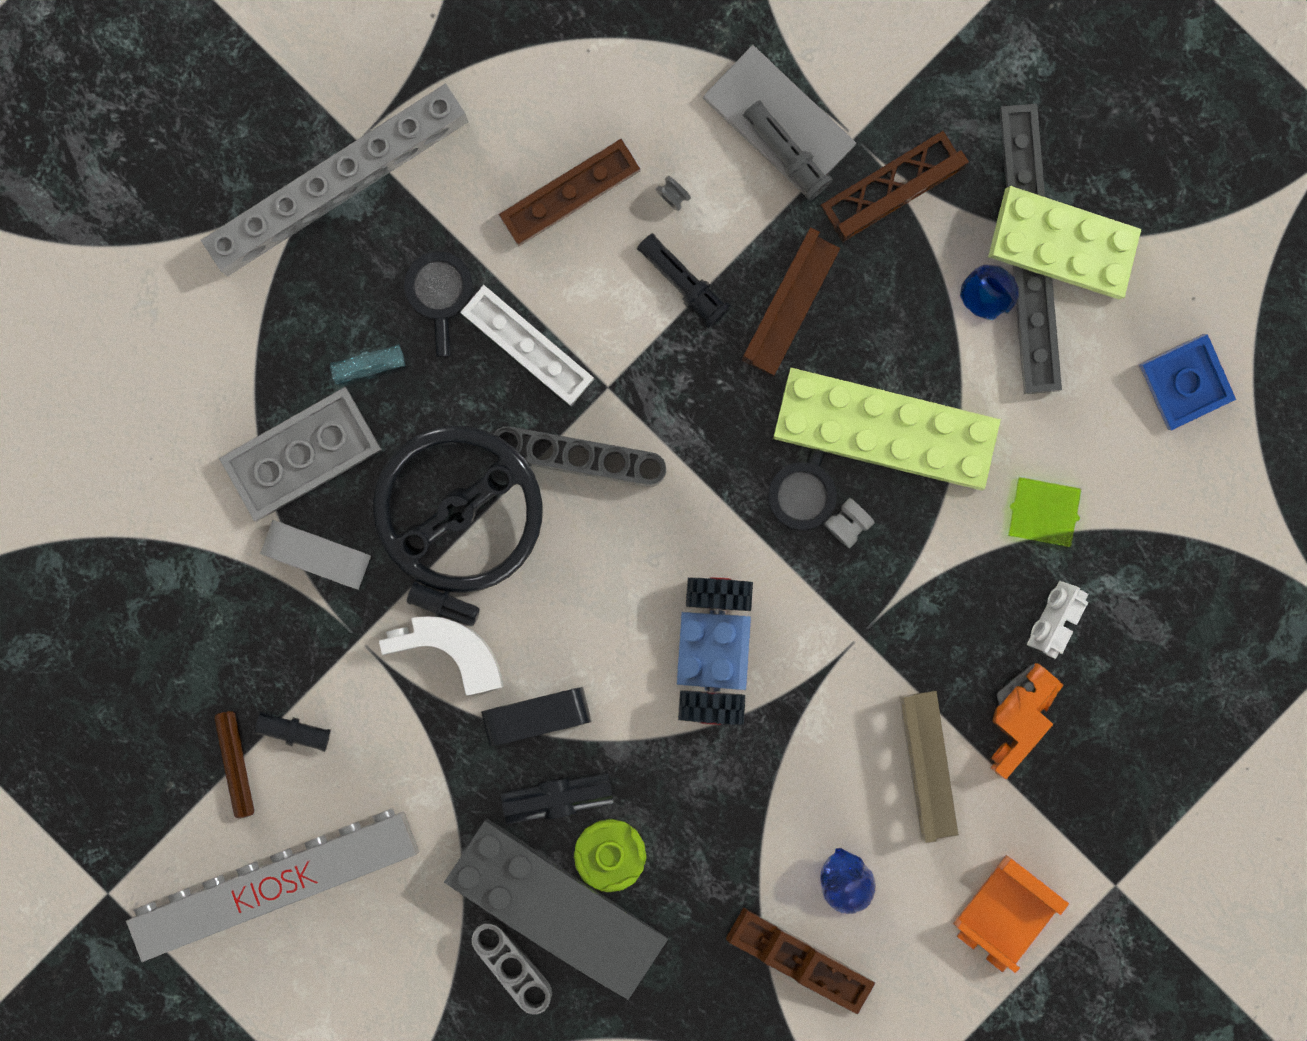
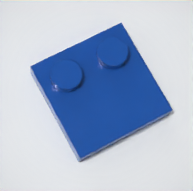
M1202 334L1139 364L1168 430L1172 431L1236 400L1208 334Z

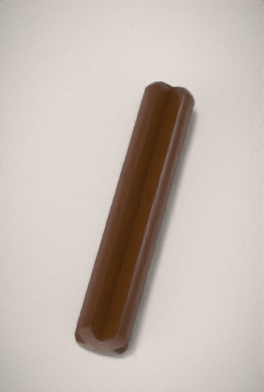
M233 711L218 713L214 719L233 814L235 818L249 817L254 814V806L235 713Z

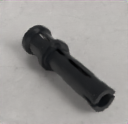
M654 233L648 235L639 244L637 250L684 296L682 299L687 307L692 306L706 320L705 326L708 329L718 323L731 309L732 306L728 302L723 303L709 289L710 284L703 279L699 281L661 243Z

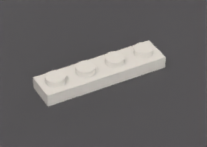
M485 285L481 287L460 312L568 405L572 406L594 380L588 372Z

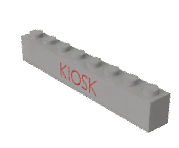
M393 808L372 816L375 823L361 828L359 822L338 829L339 837L327 841L325 835L305 842L306 850L293 854L291 848L270 856L272 863L260 868L256 861L236 869L238 876L225 881L224 876L220 875L203 882L204 889L191 894L189 888L169 895L170 903L157 907L154 901L134 909L136 916L126 922L141 962L417 855L419 849L404 811L395 814Z

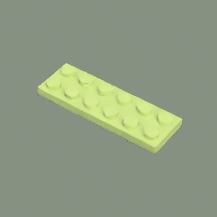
M790 368L773 439L983 491L986 487L1001 419Z

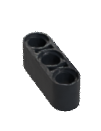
M583 687L481 711L489 747L592 722Z

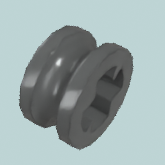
M667 176L665 178L666 184L658 186L656 191L671 207L680 211L682 208L681 203L689 201L691 196L677 181Z

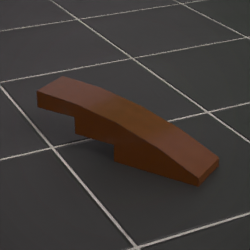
M744 907L726 937L730 944L759 958L768 966L793 978L799 984L857 1015L875 985L874 981Z

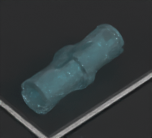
M400 344L370 353L368 350L360 352L359 356L330 363L331 373L336 385L365 376L368 379L375 378L376 373L406 366Z

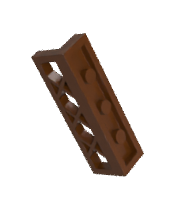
M941 131L824 202L820 207L841 241L845 242L965 169L969 161L962 150L956 152L945 132ZM940 142L949 157L937 165L924 163L927 149ZM922 153L920 161L912 160ZM907 164L919 167L916 178L906 184L894 181L896 170L899 166ZM891 172L890 180L881 178ZM874 182L888 186L886 196L878 201L863 200L866 187ZM861 190L859 199L850 197ZM842 201L858 204L856 214L840 223L832 210V207Z
M811 227L742 358V361L773 377L840 250L839 247L818 237L820 232Z

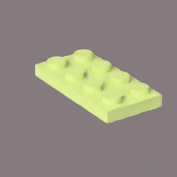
M1009 186L1004 191L988 257L1119 300L1125 298L1141 229Z

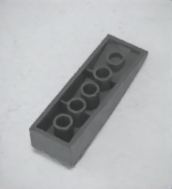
M488 818L483 822L444 881L445 884L517 932L629 1000L668 940L666 936Z

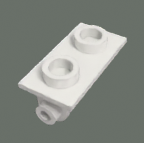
M1059 581L1056 588L1049 594L1048 604L1040 620L1034 624L1027 645L1043 651L1044 654L1054 659L1057 658L1059 653L1063 654L1073 631L1063 625L1066 620L1077 625L1089 603L1086 601L1089 594L1080 590L1077 586Z

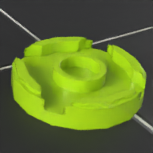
M616 819L596 821L585 828L577 840L574 851L576 870L583 881L595 889L605 892L624 890L636 882L644 869L646 861L644 841L638 831L624 821Z

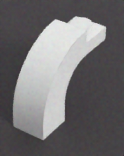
M431 616L411 618L414 633L409 634L408 627L387 631L388 639L379 640L382 655L421 646L437 647L447 652L456 661L460 669L466 696L504 687L498 662L490 647L476 632L454 620Z

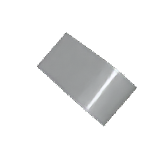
M272 520L260 553L358 590L371 555L275 520Z
M495 920L481 922L473 932L472 946L522 1010L532 1015L545 1011L549 1006L552 996V988L549 982L500 922ZM485 929L494 930L499 936V943L494 947L483 945L480 941V932ZM507 958H515L520 961L522 971L517 975H508L502 968V962ZM534 986L541 988L545 994L544 1001L539 1004L530 1003L525 997V991L528 988Z

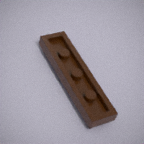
M619 139L506 209L499 216L519 247L639 173L640 167L623 140Z

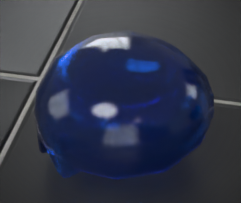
M984 264L974 269L961 285L960 297L965 307L974 315L986 320H995L1004 312L1008 314L1015 306L1019 298V286L1013 275L1000 265Z

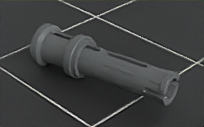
M760 100L744 112L742 116L747 119L786 166V175L789 178H795L806 191L805 197L809 201L818 196L832 183V177L830 175L825 176L812 161L814 156L806 150L802 151Z

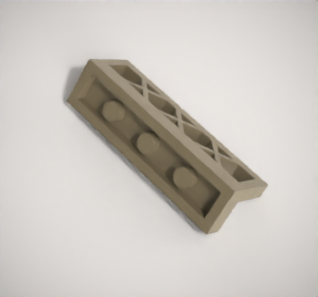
M937 691L899 696L921 840L925 843L937 842V838L957 836L959 834Z

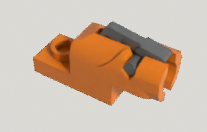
M1038 663L1029 665L996 693L999 706L995 710L992 722L1013 740L1010 745L1006 742L1002 744L991 758L995 763L990 769L1003 779H1007L1053 725L1041 712L1043 709L1047 712L1063 684Z

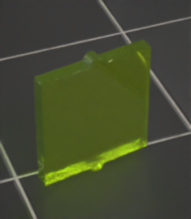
M1019 477L1014 503L1010 504V509L1013 511L1008 536L1071 547L1075 523L1080 520L1077 512L1081 488Z

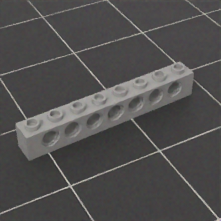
M445 83L201 239V242L219 270L228 277L467 124L466 114Z

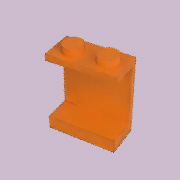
M1006 855L953 924L961 930L957 937L973 950L977 945L989 952L986 960L997 969L1004 972L1008 967L1014 973H1017L1020 967L1016 963L1056 912L1061 915L1069 903Z

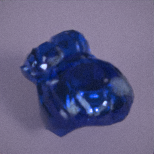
M835 848V853L828 857L821 870L820 881L824 899L834 910L840 913L855 914L861 912L871 904L876 891L874 875L861 857L842 848Z

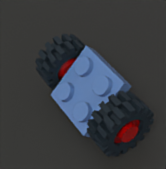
M688 577L686 607L715 609V611L710 610V614L682 612L677 685L705 687V691L709 692L681 690L678 720L714 725L744 724L746 695L719 692L720 688L746 690L751 616L725 615L726 611L722 610L751 611L753 582L731 580L730 578L710 577L708 579Z

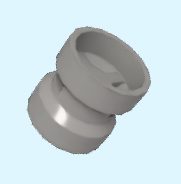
M849 498L841 506V512L837 516H831L824 525L841 543L850 549L857 542V535L861 531H867L875 522L865 510Z

